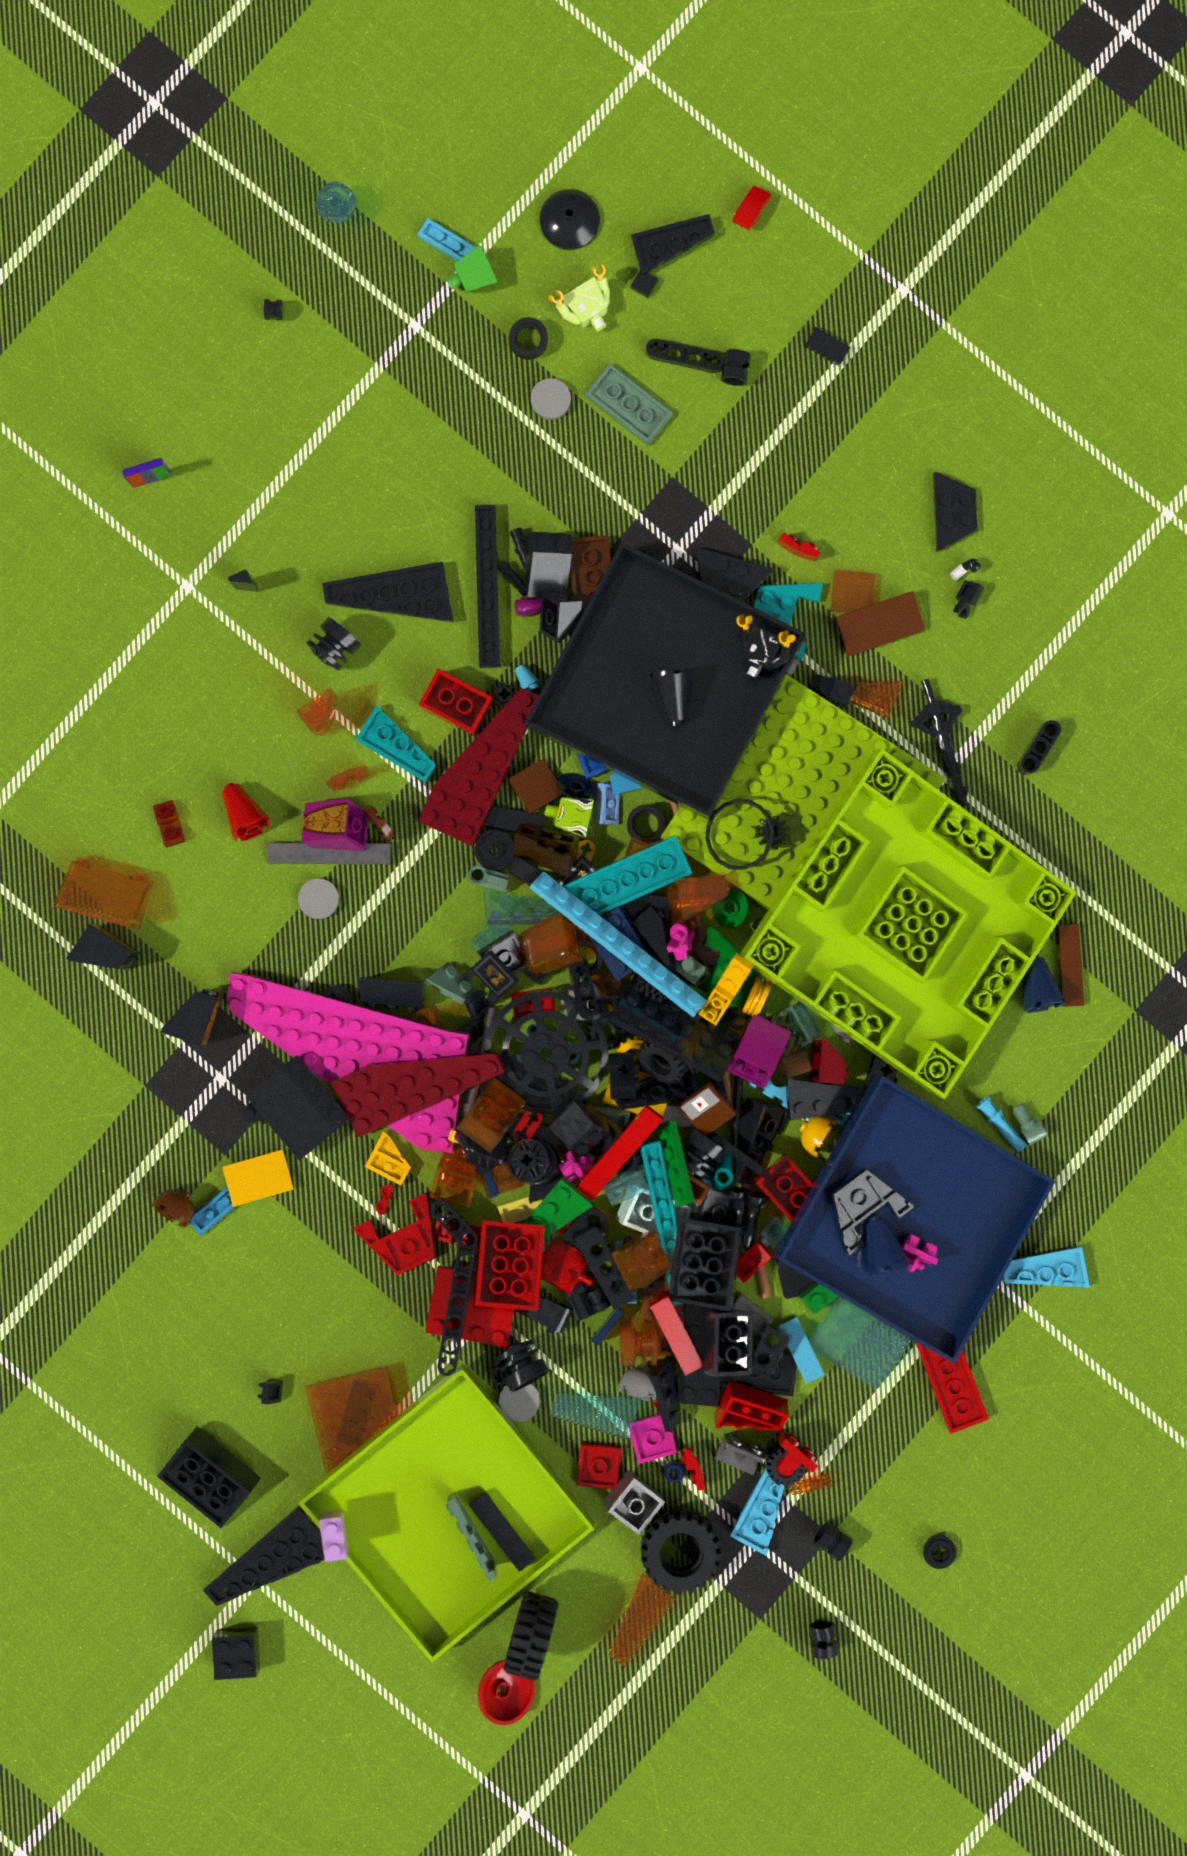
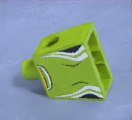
M561 798L559 806L547 804L545 816L556 818L555 828L570 834L579 835L580 838L586 840L594 800Z

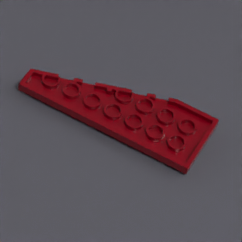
M523 688L519 689L434 784L418 822L474 847L526 732L525 721L539 695Z
M489 1052L467 1056L368 1064L333 1080L331 1084L346 1114L350 1117L349 1120L359 1138L500 1075L506 1070L498 1053Z

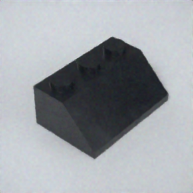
M360 977V1002H365V1007L377 1008L378 1004H386V1009L398 1010V1006H406L407 1011H418L419 1008H424L426 985L418 982Z
M705 1309L703 1372L713 1377L752 1375L753 1312L733 1309L730 1311Z

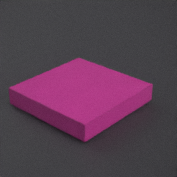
M660 1413L627 1422L638 1464L678 1453L673 1432H665Z

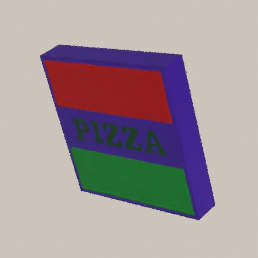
M162 458L122 470L124 478L133 488L172 476L170 468Z

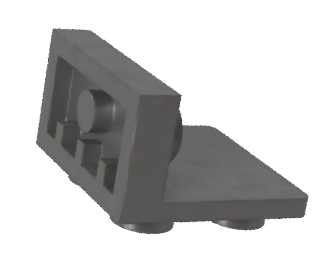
M734 1434L729 1436L723 1435L714 1457L718 1461L752 1475L758 1462L764 1463L765 1461L764 1454L759 1445L753 1442L748 1444L741 1442V1438Z

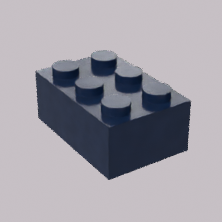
M623 905L602 917L651 957L655 958L654 953L642 934L632 923L633 920ZM588 935L617 981L634 971Z

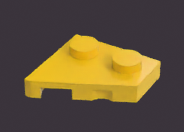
M383 1131L365 1167L402 1186L411 1169V1165L388 1133Z

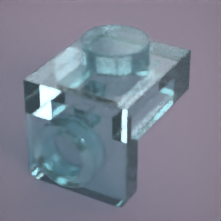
M775 1215L757 1231L761 1236L759 1240L767 1248L770 1246L775 1249L777 1247L776 1244L782 1240L788 1228Z

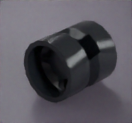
M739 349L726 350L723 361L726 366L722 368L721 382L732 386L746 385L748 377L746 369L749 368L751 354Z
M827 1521L817 1532L813 1543L823 1551L828 1549L827 1553L836 1561H840L849 1551L853 1539L846 1533H838V1527Z
M832 1621L810 1623L808 1625L809 1637L813 1640L810 1643L811 1656L817 1659H829L837 1656L838 1646L837 1641L834 1640L836 1637L835 1623Z

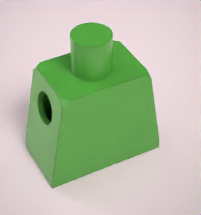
M481 245L453 265L456 274L446 278L451 290L462 285L465 292L498 282Z

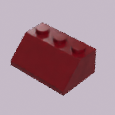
M827 1040L812 1041L809 1081L844 1084V1080L848 1079L849 1074L846 1062Z

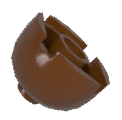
M173 1189L166 1190L152 1203V1206L156 1207L155 1210L171 1222L179 1221L178 1226L182 1228L188 1226L195 1210L193 1202L189 1199L191 1195L183 1189H180L179 1192Z

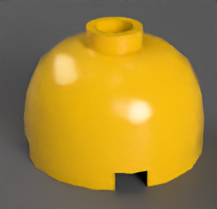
M827 1116L813 1117L809 1122L805 1120L800 1128L802 1132L801 1143L804 1149L811 1155L819 1158V1151L825 1152L836 1133L832 1130L834 1126L838 1128V1122Z

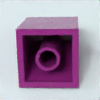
M754 1014L727 1071L763 1089L773 1075L792 1032L782 1025H776L768 1021L767 1018Z

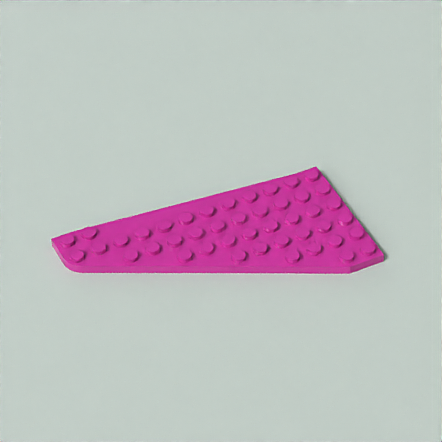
M238 972L230 973L227 1004L230 1011L293 1058L298 1055L311 1071L329 1084L333 1080L368 1064H385L387 1062H405L408 1060L467 1055L469 1033L433 1027L275 983L272 980ZM461 1092L388 1124V1126L419 1149L452 1154L454 1142L450 1141L448 1137L451 1129L456 1131Z

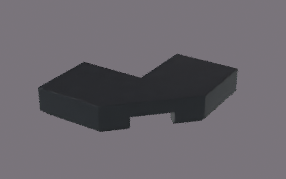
M478 989L464 1001L470 1019L457 1029L459 1032L469 1033L468 1047L482 1035L484 1016L487 1015L489 1009L483 991Z

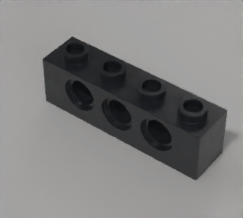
M592 1223L573 1234L577 1245L614 1311L636 1299L633 1293L637 1291L634 1284L625 1278L617 1276L619 1263L614 1259V1256L617 1254L611 1244L607 1246L604 1238L607 1236L602 1227L597 1228L595 1223ZM595 1243L602 1245L598 1252L591 1251V1247ZM605 1261L611 1262V1267L607 1270L601 1269V1265ZM620 1279L621 1284L619 1287L614 1288L611 1286L613 1280Z

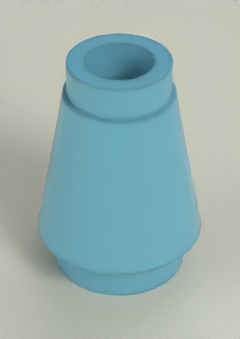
M525 664L515 669L521 688L534 694L541 689V682Z

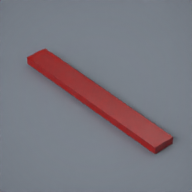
M646 1105L575 1187L593 1200L662 1122L663 1116ZM576 1218L567 1223L566 1225H564L556 1232L559 1235H562L568 1229V1227L576 1220Z

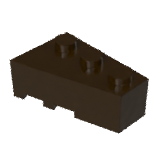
M520 823L515 832L513 854L568 877L577 859L580 836Z

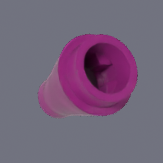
M525 597L516 599V615L525 617L540 612L541 599Z

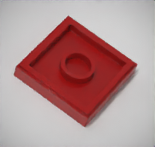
M581 1442L576 1486L614 1489L619 1481L622 1446Z

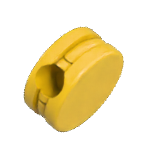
M756 977L746 996L741 1012L745 1014L747 1012L752 1017L754 1014L758 1016L772 984L769 982L765 984L764 981Z

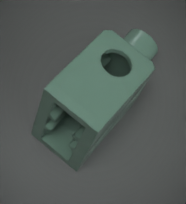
M690 955L686 960H677L676 976L687 985L705 992L711 977L708 969Z

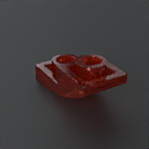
M170 800L154 805V813L161 830L164 846L168 848L186 842L174 801Z

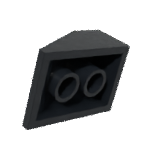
M531 532L525 537L526 598L541 599L542 592H567L572 558L571 534Z

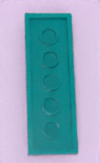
M676 835L562 886L600 915L693 874Z

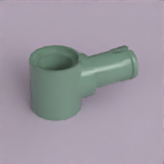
M1023 1103L1012 1109L1021 1123L1020 1133L1028 1146L1047 1136L1043 1125L1039 1120L1032 1119Z

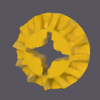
M637 1037L631 1040L628 1038L627 1041L621 1042V1046L616 1047V1053H634V1061L638 1060L637 1051L644 1040Z

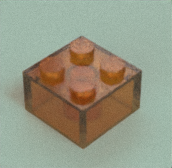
M443 1151L436 1169L430 1197L469 1209L479 1179V1174L475 1172V1165L467 1163L464 1157Z
M654 1230L638 1234L611 1253L630 1291L647 1287L672 1268Z

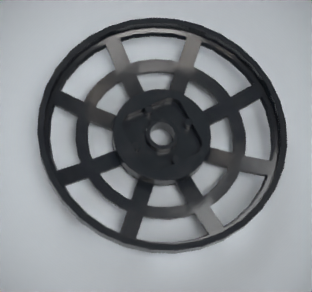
M549 990L524 994L507 1004L497 1014L489 1027L484 1053L490 1052L494 1031L498 1025L501 1026L508 1033L503 1043L502 1057L499 1058L508 1076L517 1085V1088L512 1095H509L500 1085L496 1076L491 1078L500 1094L520 1109L537 1114H558L567 1105L560 1107L557 1095L569 1091L579 1082L589 1088L584 1095L577 1099L583 1103L595 1092L604 1077L609 1054L604 1028L599 1019L591 1020L600 1040L587 1042L582 1029L574 1021L579 1014L575 997ZM541 998L560 999L569 1002L574 1007L567 1016L556 1011L542 1010ZM532 999L534 1012L521 1017L513 1025L503 1018L515 1006ZM586 1006L585 1010H588L589 1013H591L592 1010L589 1009L588 1006ZM543 1017H552L563 1022L556 1031L545 1028ZM535 1018L536 1031L526 1036L518 1030L522 1024ZM569 1027L576 1032L581 1044L569 1046L568 1041L563 1036ZM513 1036L523 1044L520 1054L509 1056V1044ZM601 1048V1066L595 1081H592L584 1076L589 1061V1051ZM541 1049H549L551 1057L543 1059L540 1056ZM583 1052L580 1069L576 1071L568 1065L571 1054ZM522 1062L524 1068L528 1071L522 1081L514 1074L510 1064ZM564 1072L573 1078L567 1085L556 1089L554 1077ZM534 1077L545 1079L548 1091L536 1090L528 1085ZM524 1091L535 1096L549 1097L551 1108L531 1107L519 1102L518 1099Z

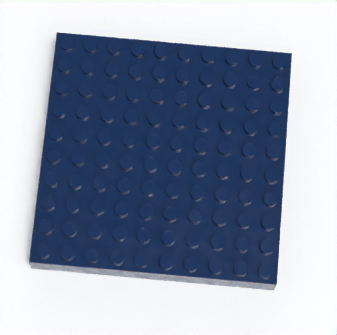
M875 1075L778 1245L773 1257L955 1364L1056 1181L884 1076ZM865 1168L910 1202L914 1208L898 1218L889 1204L885 1203L854 1227L864 1245L849 1256L844 1249L831 1192ZM881 1216L882 1219H887L899 1243H903L906 1236L912 1234L920 1238L916 1248L922 1251L925 1243L937 1246L935 1258L939 1259L937 1265H927L920 1261V1263L924 1264L923 1270L916 1268L914 1272H910L905 1267L869 1276L866 1223H870L869 1218Z

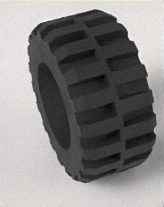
M674 1507L671 1512H668L667 1509L662 1511L661 1516L658 1517L656 1515L652 1518V1523L646 1526L645 1534L642 1535L641 1556L646 1574L650 1579H653L656 1586H663L664 1591L669 1593L671 1590H676V1594H682V1591L688 1590V1594L694 1592L696 1587H699V1589L704 1588L705 1582L707 1580L711 1582L714 1578L713 1573L718 1571L719 1560H721L720 1543L715 1528L712 1527L708 1518H703L702 1513L698 1511L692 1512L691 1508L685 1507V1510H679V1507ZM686 1533L697 1539L700 1545V1555L695 1562L686 1567H674L663 1560L661 1547L663 1542L671 1535Z
M530 1591L524 1592L503 1667L506 1673L532 1681L539 1678L557 1614L558 1602L556 1599Z

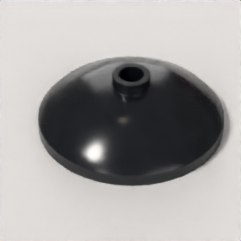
M575 189L560 190L552 194L544 202L539 217L540 228L544 237L553 246L563 250L580 249L589 244L598 232L600 225L599 210L593 199L584 192ZM567 212H572L573 215H572V216H567L566 213H567Z

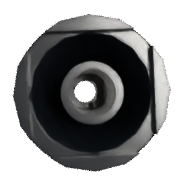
M691 668L649 673L665 722H670V726L683 724L682 720H686Z

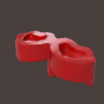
M387 1184L380 1190L383 1199L376 1204L378 1215H383L387 1212V1207L390 1205L388 1200L392 1197V1192L394 1191L392 1184Z

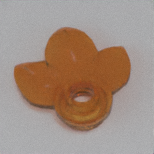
M612 973L604 976L599 974L591 976L593 983L601 993V997L620 995L621 979L617 981ZM608 980L613 981V987L608 986ZM605 1003L610 1011L614 1010L612 1004Z

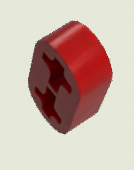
M526 1111L513 1131L514 1140L516 1142L521 1141L518 1139L519 1134L516 1132L517 1130L522 1131L525 1126L528 1127L526 1131L528 1137L526 1139H531L543 1119L542 1114L537 1115L538 1121L534 1120L531 1125H528L527 1122L530 1117L528 1116L529 1112Z

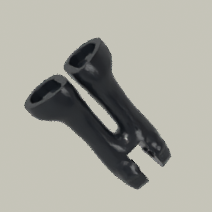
M732 1187L729 1194L733 1200H736L733 1223L744 1225L743 1247L751 1248L755 1240L761 1206L766 1204L768 1196L760 1191L751 1192L749 1188ZM749 1200V1215L747 1222H745V1214Z

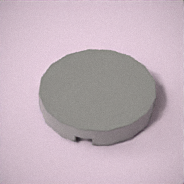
M547 378L534 386L531 392V405L534 412L541 416V418L556 420L564 416L569 410L571 394L568 387L562 381Z
M315 878L306 882L301 887L298 894V903L305 915L313 919H324L330 917L336 911L339 904V893L331 882Z
M506 1384L500 1392V1409L512 1421L521 1422L528 1420L539 1409L540 1396L534 1384H530L515 1392H511Z

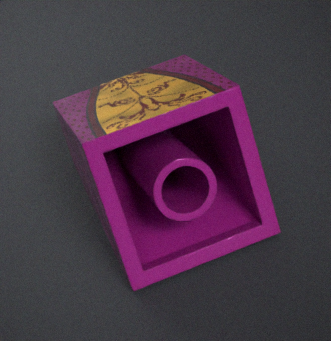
M349 799L305 803L301 842L311 848L365 851L368 817L362 807Z

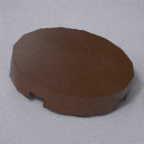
M372 806L364 809L370 822L387 842L395 839L389 825L377 815V811Z

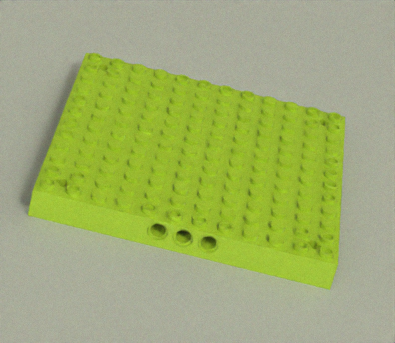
M884 749L873 751L739 955L754 964L753 969L937 1098L946 1099L1077 892ZM881 775L884 776V778H883V780L885 781L884 783H881V782H880V781H881V778H879V777H880ZM766 948H771V956L766 955L768 953L765 951ZM933 1066H935L934 1068L936 1069L935 1073H933L934 1070H932Z

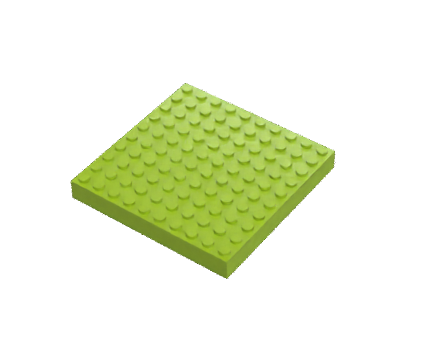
M786 675L716 807L718 809L723 803L735 799L751 800L761 805L771 815L772 821H774L776 815L779 816V823L784 819L786 820L783 828L790 827V830L784 833L788 834L790 838L788 840L783 839L785 845L782 847L778 843L777 850H774L772 845L767 856L754 867L745 870L728 869L717 863L708 850L705 836L709 820L681 806L661 835L660 840L676 835L685 856L730 886L741 890L747 897L769 910L873 751L884 749L936 789L940 788L945 777L792 677ZM881 775V776L879 777V778H881V781H880V782H881V783H884V782H885V781L883 780L884 776ZM735 803L725 807L716 815L711 824L709 839L713 851L720 860L730 865L744 866L753 863L763 855L767 843L758 844L762 837L755 838V834L761 833L755 827L756 825L762 826L759 822L761 818L766 822L767 818L758 808L750 804ZM774 828V837H777V836L775 835V833L777 832L775 828Z
M463 1363L457 1367L453 1375L444 1377L300 1496L298 1502L319 1529L321 1512L343 1509L348 1544V1555L345 1560L431 1663L595 1529L591 1517ZM484 1491L490 1496L536 1557L521 1572L517 1570L469 1506V1503ZM454 1492L457 1494L496 1562L497 1577L491 1581L488 1580L484 1570L479 1565L474 1551H471L465 1534L460 1532L455 1515L451 1516L446 1507L448 1495Z

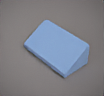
M611 783L595 784L597 792L594 796V824L619 825L620 794L614 795Z

